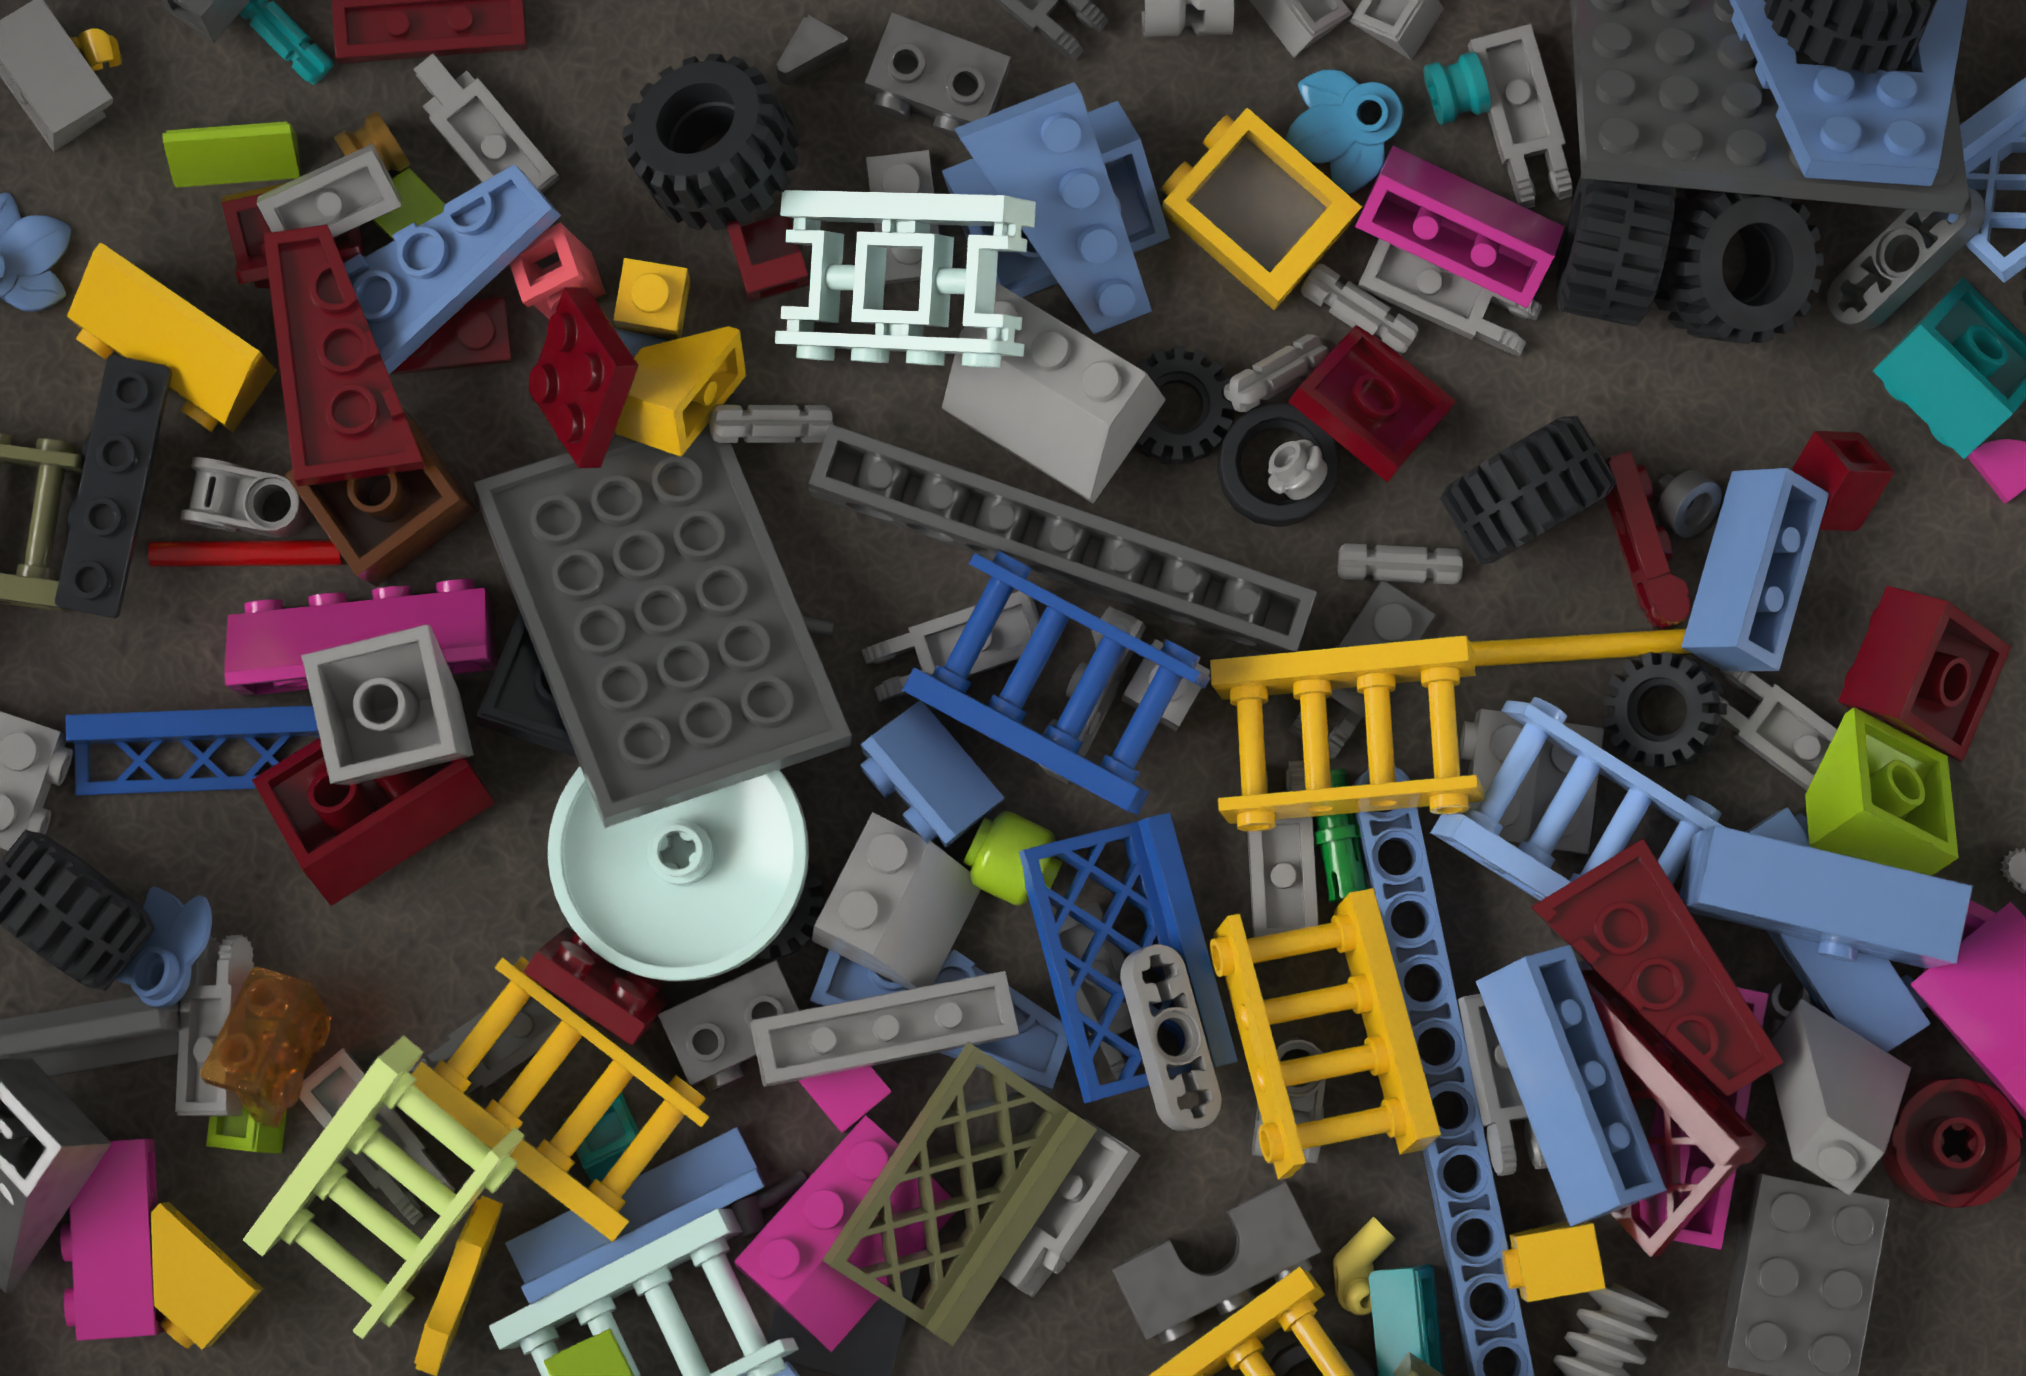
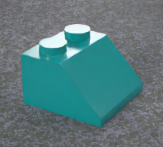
M1962 277L1873 369V372L1883 381L1886 390L1893 398L1899 402L1906 403L1929 425L1932 435L1941 444L1952 448L1965 459L2001 426L2026 399V337Z

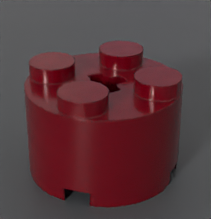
M1936 1078L1921 1081L1904 1090L1888 1144L1881 1159L1886 1172L1894 1184L1906 1195L1921 1203L1950 1208L1979 1206L1999 1196L2008 1188L2017 1175L2021 1162L2019 1160L2021 1139H2023L2021 1122L2010 1102L1989 1085L1965 1078ZM1943 1131L1959 1132L1960 1137L1954 1142L1955 1148L1959 1152L1957 1155L1943 1154L1941 1150L1945 1143L1942 1136Z

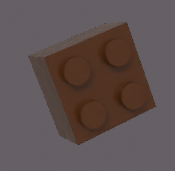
M403 407L402 409L426 468L300 487L294 481L293 469L285 474L354 574L376 587L478 512V509L409 412Z

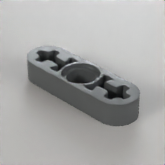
M1968 187V201L1962 214H1958L1959 217L1954 223L1946 220L1949 213L1905 210L1834 279L1828 291V307L1832 315L1838 321L1861 330H1869L1881 325L1980 230L1986 215L1985 203L1981 195L1976 190ZM1923 224L1932 227L1929 232L1938 237L1937 241L1931 235L1921 230ZM1907 239H1915L1919 246V256L1916 263L1909 270L1898 272L1893 263L1896 248ZM1876 269L1883 277L1892 281L1889 287L1880 283L1883 278L1875 273ZM1859 287L1867 290L1863 295L1867 305L1862 311L1854 308L1858 302L1854 293Z

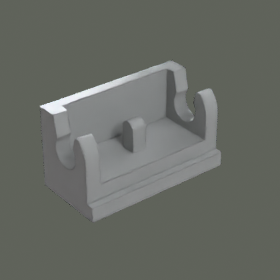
M33 0L0 20V77L54 153L107 117L103 110L113 104L112 96L44 0Z

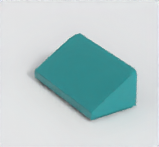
M1430 1264L1371 1272L1368 1279L1378 1376H1394L1395 1369L1409 1351L1445 1376L1434 1267H1431Z

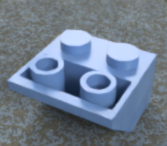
M921 700L861 744L862 752L867 758L860 765L862 767L861 771L885 799L894 792L898 794L909 807L902 814L904 817L902 819L914 833L923 838L926 844L930 841L934 843L937 840L946 851L1004 801V796Z

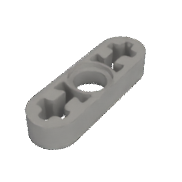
M1155 944L1132 952L1123 962L1120 979L1157 1114L1166 1126L1176 1131H1190L1206 1127L1218 1116L1222 1099L1185 963L1174 949L1166 945ZM1150 965L1152 968L1162 967L1165 979L1160 980L1156 984H1145L1142 978V971L1148 970ZM1173 999L1175 1007L1151 1014L1149 1005ZM1164 1020L1176 1022L1184 1032L1185 1044L1177 1056L1166 1054L1158 1045L1157 1030ZM1191 1063L1193 1071L1171 1077L1168 1076L1167 1069ZM1185 1090L1187 1093L1196 1092L1199 1097V1104L1193 1106L1191 1110H1180L1177 1104V1097L1184 1095Z

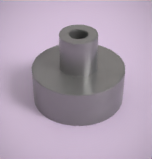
M1697 470L1685 471L1676 478L1671 475H1664L1658 480L1654 488L1655 496L1660 498L1657 508L1659 521L1683 538L1699 534L1711 523L1720 507L1722 498L1720 487Z

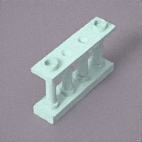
M717 1208L489 1325L499 1350L513 1349L520 1346L524 1355L531 1353L541 1376H550L544 1365V1360L559 1353L555 1341L560 1338L556 1331L557 1327L578 1318L581 1326L588 1324L593 1336L611 1329L634 1376H641L611 1313L617 1309L612 1299L634 1288L638 1297L645 1295L683 1376H774L787 1368L782 1358L799 1350L794 1338L779 1339L768 1345L725 1255L730 1251L726 1241L743 1233L732 1209ZM692 1259L695 1267H703L745 1356L712 1374L668 1284L673 1280L669 1270Z

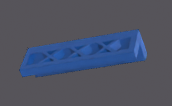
M313 706L66 715V741L73 743L75 750L76 796L256 789L252 779L257 777L256 775L268 762L272 766L279 763L274 756L292 737H320ZM280 737L268 751L254 739ZM229 739H245L262 755L244 776L229 777L210 760ZM215 740L204 753L191 742ZM180 741L198 758L179 779H164L146 762L164 742ZM152 742L140 755L127 744ZM116 744L134 760L116 781L90 782L89 745ZM204 765L217 776L193 778ZM140 767L153 778L152 780H129Z

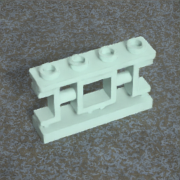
M784 190L781 198L780 216L794 218L793 230H786V242L812 246L809 307L781 306V319H787V331H775V344L797 346L796 358L824 361H834L835 349H850L851 361L889 363L890 351L906 352V363L935 366H944L945 354H962V366L1000 368L1001 356L1024 357V344L1014 342L1015 330H1021L1022 317L994 314L998 252H1026L1027 239L1021 238L1022 227L1034 228L1036 201L1005 195ZM821 222L882 223V232H857L855 265H842L844 234L821 231L820 226ZM930 225L994 226V235H968L966 269L952 268L954 237L930 234ZM887 248L923 249L919 311L883 310ZM841 290H852L851 322L876 324L875 335L814 332V322L839 323ZM950 294L965 295L963 326L987 329V339L923 337L924 326L948 327Z

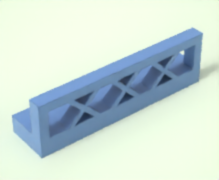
M737 1126L639 1175L622 1197L626 1203L619 1212L628 1218L629 1222L613 1242L572 1210H569L507 1241L505 1244L525 1283L521 1288L529 1304L711 1211L717 1208L721 1209L763 1188L766 1183Z

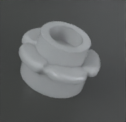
M1307 439L1289 441L1280 445L1273 452L1269 460L1268 472L1271 475L1268 480L1269 487L1275 493H1285L1293 500H1300L1313 494L1322 485L1327 475V464L1322 459L1321 449L1318 446H1313V443Z

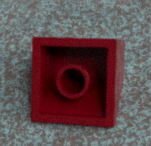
M1887 585L1878 607L1870 617L1869 629L1855 662L1846 674L1844 688L1838 702L1850 710L1855 707L1931 748L1963 762L2011 646L1949 601Z

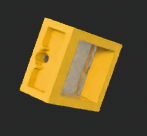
M1246 108L1235 121L1228 115H1225L1215 125L1202 142L1209 151L1194 167L1185 161L1168 178L1161 188V191L1168 196L1163 201L1162 212L1275 311L1355 221L1362 206L1249 108Z

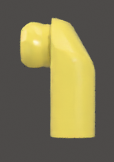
M1374 1216L1333 1259L1335 1296L1342 1308L1359 1316L1372 1312L1368 1278L1369 1274L1374 1271L1373 1262L1396 1240Z

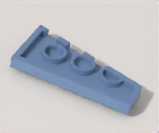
M1075 82L954 128L960 140L998 195L1036 201L1034 228L1022 227V230L1093 334L1152 312L1081 91Z
M515 164L444 205V212L420 226L412 223L392 235L394 241L367 257L358 254L344 263L388 374H391L561 216L526 173Z
M953 949V951H950L934 985L987 974L977 968L973 961ZM829 950L809 1005L817 1008L909 989ZM1009 986L1019 1034L1015 1038L974 1046L1037 1089L1051 1093L1068 1047L1063 1023ZM963 1048L939 1053L957 1059Z

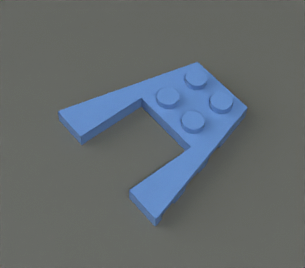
M1729 0L1734 10L1731 21L1740 40L1748 41L1758 61L1755 72L1763 89H1771L1779 106L1776 113L1777 120L1804 178L1932 186L1939 169L1967 0H1937L1919 45L1911 58L1913 72L1896 70L1886 72L1877 69L1876 74H1863L1858 70L1847 72L1838 70L1835 66L1797 64L1795 49L1788 45L1789 40L1787 38L1778 36L1772 28L1773 21L1766 17L1764 10L1766 2L1764 0Z

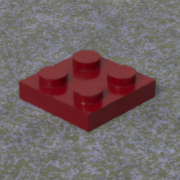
M564 287L556 312L549 319L547 337L537 365L531 370L528 391L577 467L601 468L639 365L587 287Z
M1355 325L1299 386L1288 402L1356 456L1362 463L1367 465L1386 482H1389L1457 401L1387 344L1382 342L1377 336L1371 335L1358 325Z
M567 927L535 953L523 972L631 1046L659 1019L658 1014L664 1012L672 998L660 991L662 984L659 980L634 974L608 962L594 952L576 932H572Z

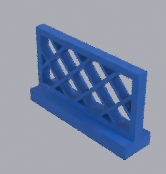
M1170 812L1019 851L1028 898L1084 1103L1149 1086L1146 1073L1133 1076L1139 1064L1144 1067L1138 1042L1133 1046L1108 1030L1121 1003L1127 1004L1121 979L1117 984L1091 967L1105 939L1129 955L1138 949L1155 944L1166 945L1174 949L1181 956L1186 966L1213 1067L1216 1068L1238 1062ZM1123 839L1130 867L1122 882H1119L1094 866L1106 843ZM1090 848L1084 859L1074 853V851ZM1057 856L1078 870L1064 897L1045 886L1039 864L1040 859ZM1088 877L1115 894L1101 921L1074 904ZM1134 883H1135V885H1136V889H1137V892H1138V893H1136L1135 891L1131 890V888L1133 887ZM1125 901L1141 910L1145 918L1147 928L1138 945L1111 928ZM1051 905L1057 908L1055 915H1053ZM1067 916L1095 932L1081 960L1065 951L1061 945L1058 933ZM1150 965L1151 969L1160 974L1161 980L1165 979L1162 967L1152 968ZM1068 967L1075 971L1071 978L1068 971ZM1084 978L1112 995L1098 1023L1081 1013L1078 1008L1076 994ZM1173 999L1157 1003L1155 1007L1149 1005L1152 1014L1168 1007H1175ZM1164 1020L1160 1026L1177 1036L1179 1047L1182 1051L1185 1044L1183 1030L1176 1022ZM1085 1030L1091 1033V1036L1088 1041ZM1101 1041L1129 1057L1117 1081L1104 1085H1099L1093 1063V1057ZM1191 1063L1167 1069L1169 1077L1193 1071Z

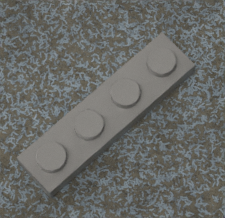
M1006 971L755 1019L750 1023L763 1087L964 1048L967 1042L973 1045H980L1015 1038L1019 1034Z

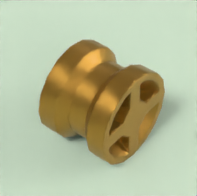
M378 111L368 115L364 126L355 132L344 130L334 136L345 156L373 143L387 171L391 169L402 171L411 165Z

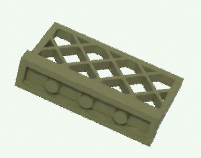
M967 1042L822 1260L926 1327L945 1342L954 1346L1097 1129L988 1054ZM980 1065L990 1072L993 1098L965 1106L963 1086L976 1066ZM1005 1083L1018 1092L1007 1094ZM1034 1102L1044 1109L1029 1133L1012 1137L1008 1108ZM995 1112L998 1141L970 1149L967 1119ZM953 1123L957 1153L928 1160L926 1141L934 1129ZM1000 1155L1002 1165L1001 1176L993 1187L976 1191L972 1163ZM959 1166L962 1195L934 1203L930 1174ZM917 1178L921 1207L892 1215L890 1195L898 1183ZM964 1209L966 1228L959 1239L951 1243L939 1245L936 1217ZM923 1221L926 1250L898 1257L894 1229ZM881 1233L884 1253L883 1262L858 1268L847 1261L863 1237ZM928 1264L930 1283L916 1304H914L902 1295L900 1271ZM887 1276L888 1286L875 1278Z

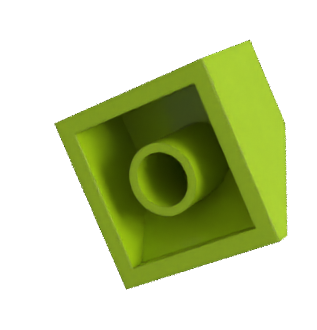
M1855 707L1846 712L1805 794L1809 846L1814 849L1924 875H1934L1959 858L1948 756Z

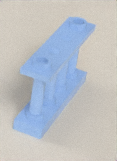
M1533 697L1530 703L1507 700L1501 712L1524 725V728L1484 795L1485 801L1480 802L1476 810L1469 808L1466 815L1457 813L1441 814L1431 834L1541 901L1622 852L1649 805L1679 823L1658 859V863L1672 885L1675 884L1687 862L1692 835L1714 825L1724 826L1717 822L1722 813L1715 807L1692 795H1688L1685 801L1563 725L1567 718L1563 711L1540 698ZM1547 740L1576 758L1529 842L1521 841L1517 848L1499 837L1503 829L1499 821ZM1600 773L1628 792L1581 874L1573 873L1570 880L1551 869L1555 862L1551 854L1595 777Z

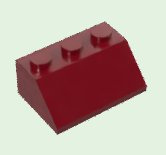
M320 737L252 779L301 869L330 906L495 804L468 757L353 785L331 784Z

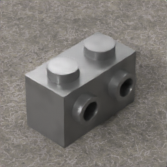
M891 13L865 81V91L867 96L875 98L873 107L878 111L902 120H908L910 113L913 112L934 120L932 129L937 133L961 141L954 128L993 114L1010 70L1011 57Z
M775 960L658 1014L689 1084L693 1086L704 1081L710 1092L744 1076L739 1064L757 1056L750 1026L753 1020L800 1011L779 963Z

